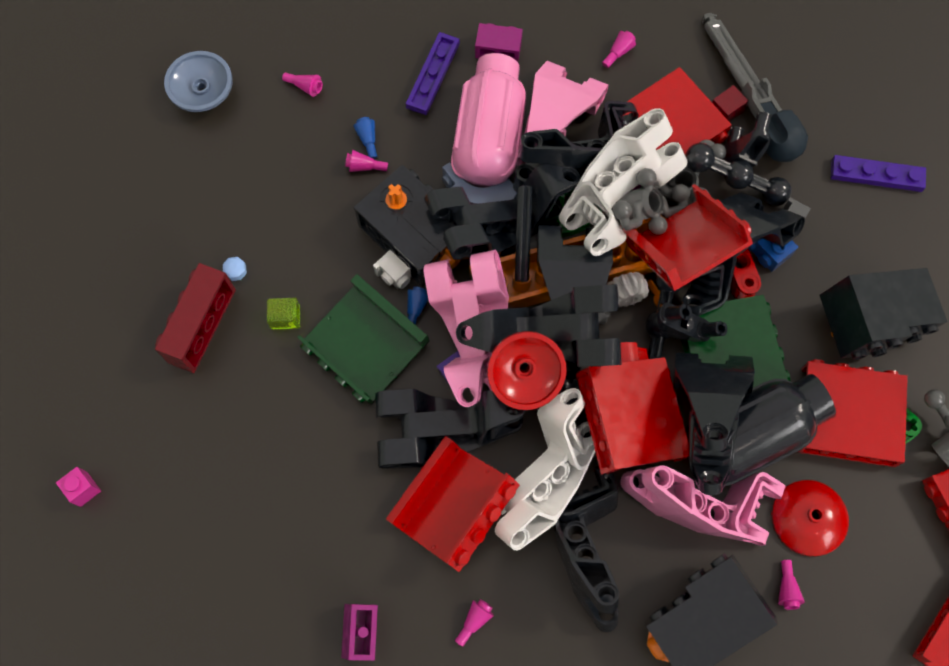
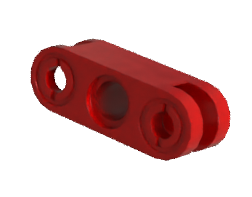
M746 249L736 257V262L741 264L743 268L735 266L730 286L736 299L755 296L761 287L760 276L749 249Z

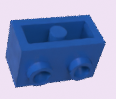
M762 238L748 249L758 257L763 267L773 272L795 253L798 246L792 240L782 247Z

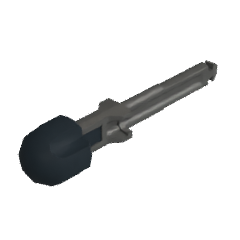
M713 13L704 14L702 24L705 23L704 28L740 86L741 93L748 100L746 106L749 107L755 118H757L756 116L759 112H768L772 115L768 131L771 139L766 153L773 160L779 162L795 160L804 153L807 146L808 134L803 124L792 110L781 109L772 95L771 84L767 77L762 78L761 81L758 79L722 21L716 19L717 15Z

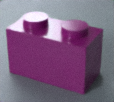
M479 23L475 43V58L479 59L485 54L498 53L510 56L519 62L523 29L514 26L505 27L491 23Z
M344 604L341 658L346 660L375 661L378 605Z

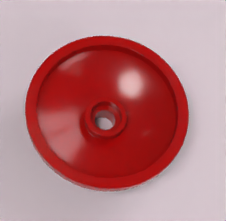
M531 331L518 332L506 337L494 348L488 361L487 377L492 391L500 401L515 409L531 410L548 404L558 395L566 378V362L561 349L549 337ZM522 363H528L526 370H520Z
M801 480L791 483L785 487L782 498L775 499L772 506V524L778 538L786 547L800 555L816 557L828 554L838 548L847 535L849 516L846 505L837 492L824 483L814 480ZM812 511H816L819 514L818 520L812 517Z

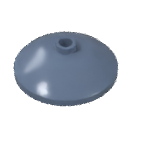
M194 51L180 56L170 65L164 79L165 91L172 103L190 112L207 111L221 104L229 95L233 83L232 73L226 61L217 54L208 51Z

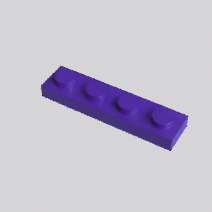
M441 32L438 33L406 101L407 109L424 115L428 114L460 44L459 38Z
M834 155L831 163V179L923 192L926 188V167Z

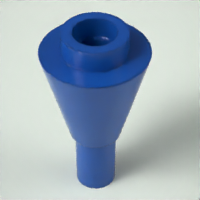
M369 117L360 118L353 127L366 147L368 157L376 159L378 156L374 145L375 120Z
M415 286L413 290H408L407 318L414 324H416L417 317L420 316L429 300L428 294H426L427 290Z

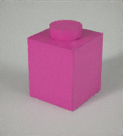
M79 467L74 468L56 482L68 501L79 507L101 492L89 473Z

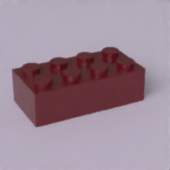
M199 263L197 268L190 273L189 283L186 289L180 293L178 305L174 312L169 314L167 326L163 334L161 333L157 337L155 343V350L168 364L193 374L195 373L236 291L225 272Z

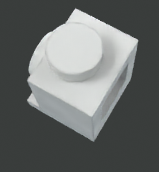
M391 250L373 265L375 274L378 277L381 276L383 281L389 286L393 284L397 289H403L410 282V268Z

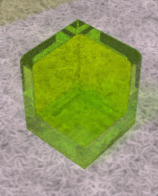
M297 298L267 300V323L271 329L300 328V304Z

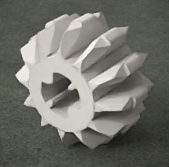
M639 272L621 274V276L615 277L613 281L608 283V285L617 284L619 307L634 305L648 296V283Z

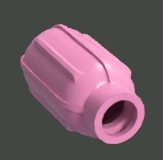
M498 53L483 55L477 61L475 75L463 84L451 166L454 173L460 179L480 187H490L505 182L513 174L518 161L526 107V91L523 84L518 80L519 64L510 56Z

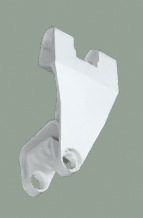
M653 109L614 133L612 138L589 164L559 215V221L568 230H575L589 222L594 225V228L584 240V247L593 256L602 255L621 245L626 240V234L611 209L617 201L639 184L637 175L642 169L649 168L655 171L656 182L654 186L661 187L687 165V158L679 143L671 142L656 150L673 132L670 122L662 109ZM575 214L574 219L567 222L569 216ZM601 239L600 243L596 247L592 248V245L595 243V241Z
M576 388L565 390L548 404L538 409L537 416L548 449L515 479L520 486L516 490L514 497L509 500L501 512L502 515L506 512L508 513L499 520L495 527V534L513 550L522 549L556 524L579 488L595 454L592 436L584 438L585 433L590 431L588 421L577 427L574 422L585 406V400L581 392ZM578 398L575 403L567 405L570 399Z

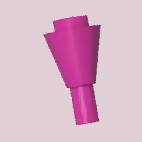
M619 31L609 55L602 62L604 67L609 68L616 59L636 46V38L631 32Z
M285 72L282 76L283 81L294 84L312 97L320 93L323 87L319 75H293Z
M352 149V154L347 153L345 167L350 168L349 172L369 171L372 169L387 172L388 162L376 161Z
M782 560L783 577L781 579L778 604L784 606L786 610H796L805 601L796 578L793 576L792 561Z
M482 599L478 602L472 601L463 625L464 628L455 639V642L462 647L472 633H475L494 616L491 612L493 608Z

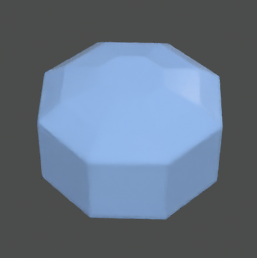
M239 257L228 258L222 264L223 272L227 274L231 281L241 280L247 274L246 264Z

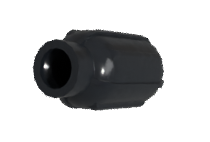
M809 374L795 382L786 379L769 380L754 387L752 392H746L738 411L739 421L733 465L725 486L737 483L800 451L812 442L816 436L818 425L836 416V408L829 392L814 374ZM688 425L685 432H686L687 439H688V443H689V425Z

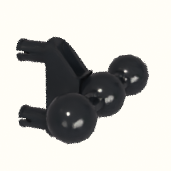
M759 112L757 114L754 130L743 136V128L738 126L730 128L727 144L724 145L726 148V157L724 159L726 161L715 157L712 147L706 143H695L687 149L685 153L687 166L693 172L700 173L708 169L723 175L725 182L732 189H744L748 186L762 192L764 200L773 206L784 205L792 195L791 185L786 179L773 177L767 180L754 174L752 168L757 165L770 144L771 137L768 131L772 115L768 112Z
M656 274L655 285L660 291L657 311L651 313L645 322L646 331L651 336L648 351L649 359L661 358L664 341L669 337L692 342H705L710 337L725 336L727 334L728 328L725 322H708L706 319L693 314L691 308L685 304L673 305L674 294L681 291L683 286L674 291Z

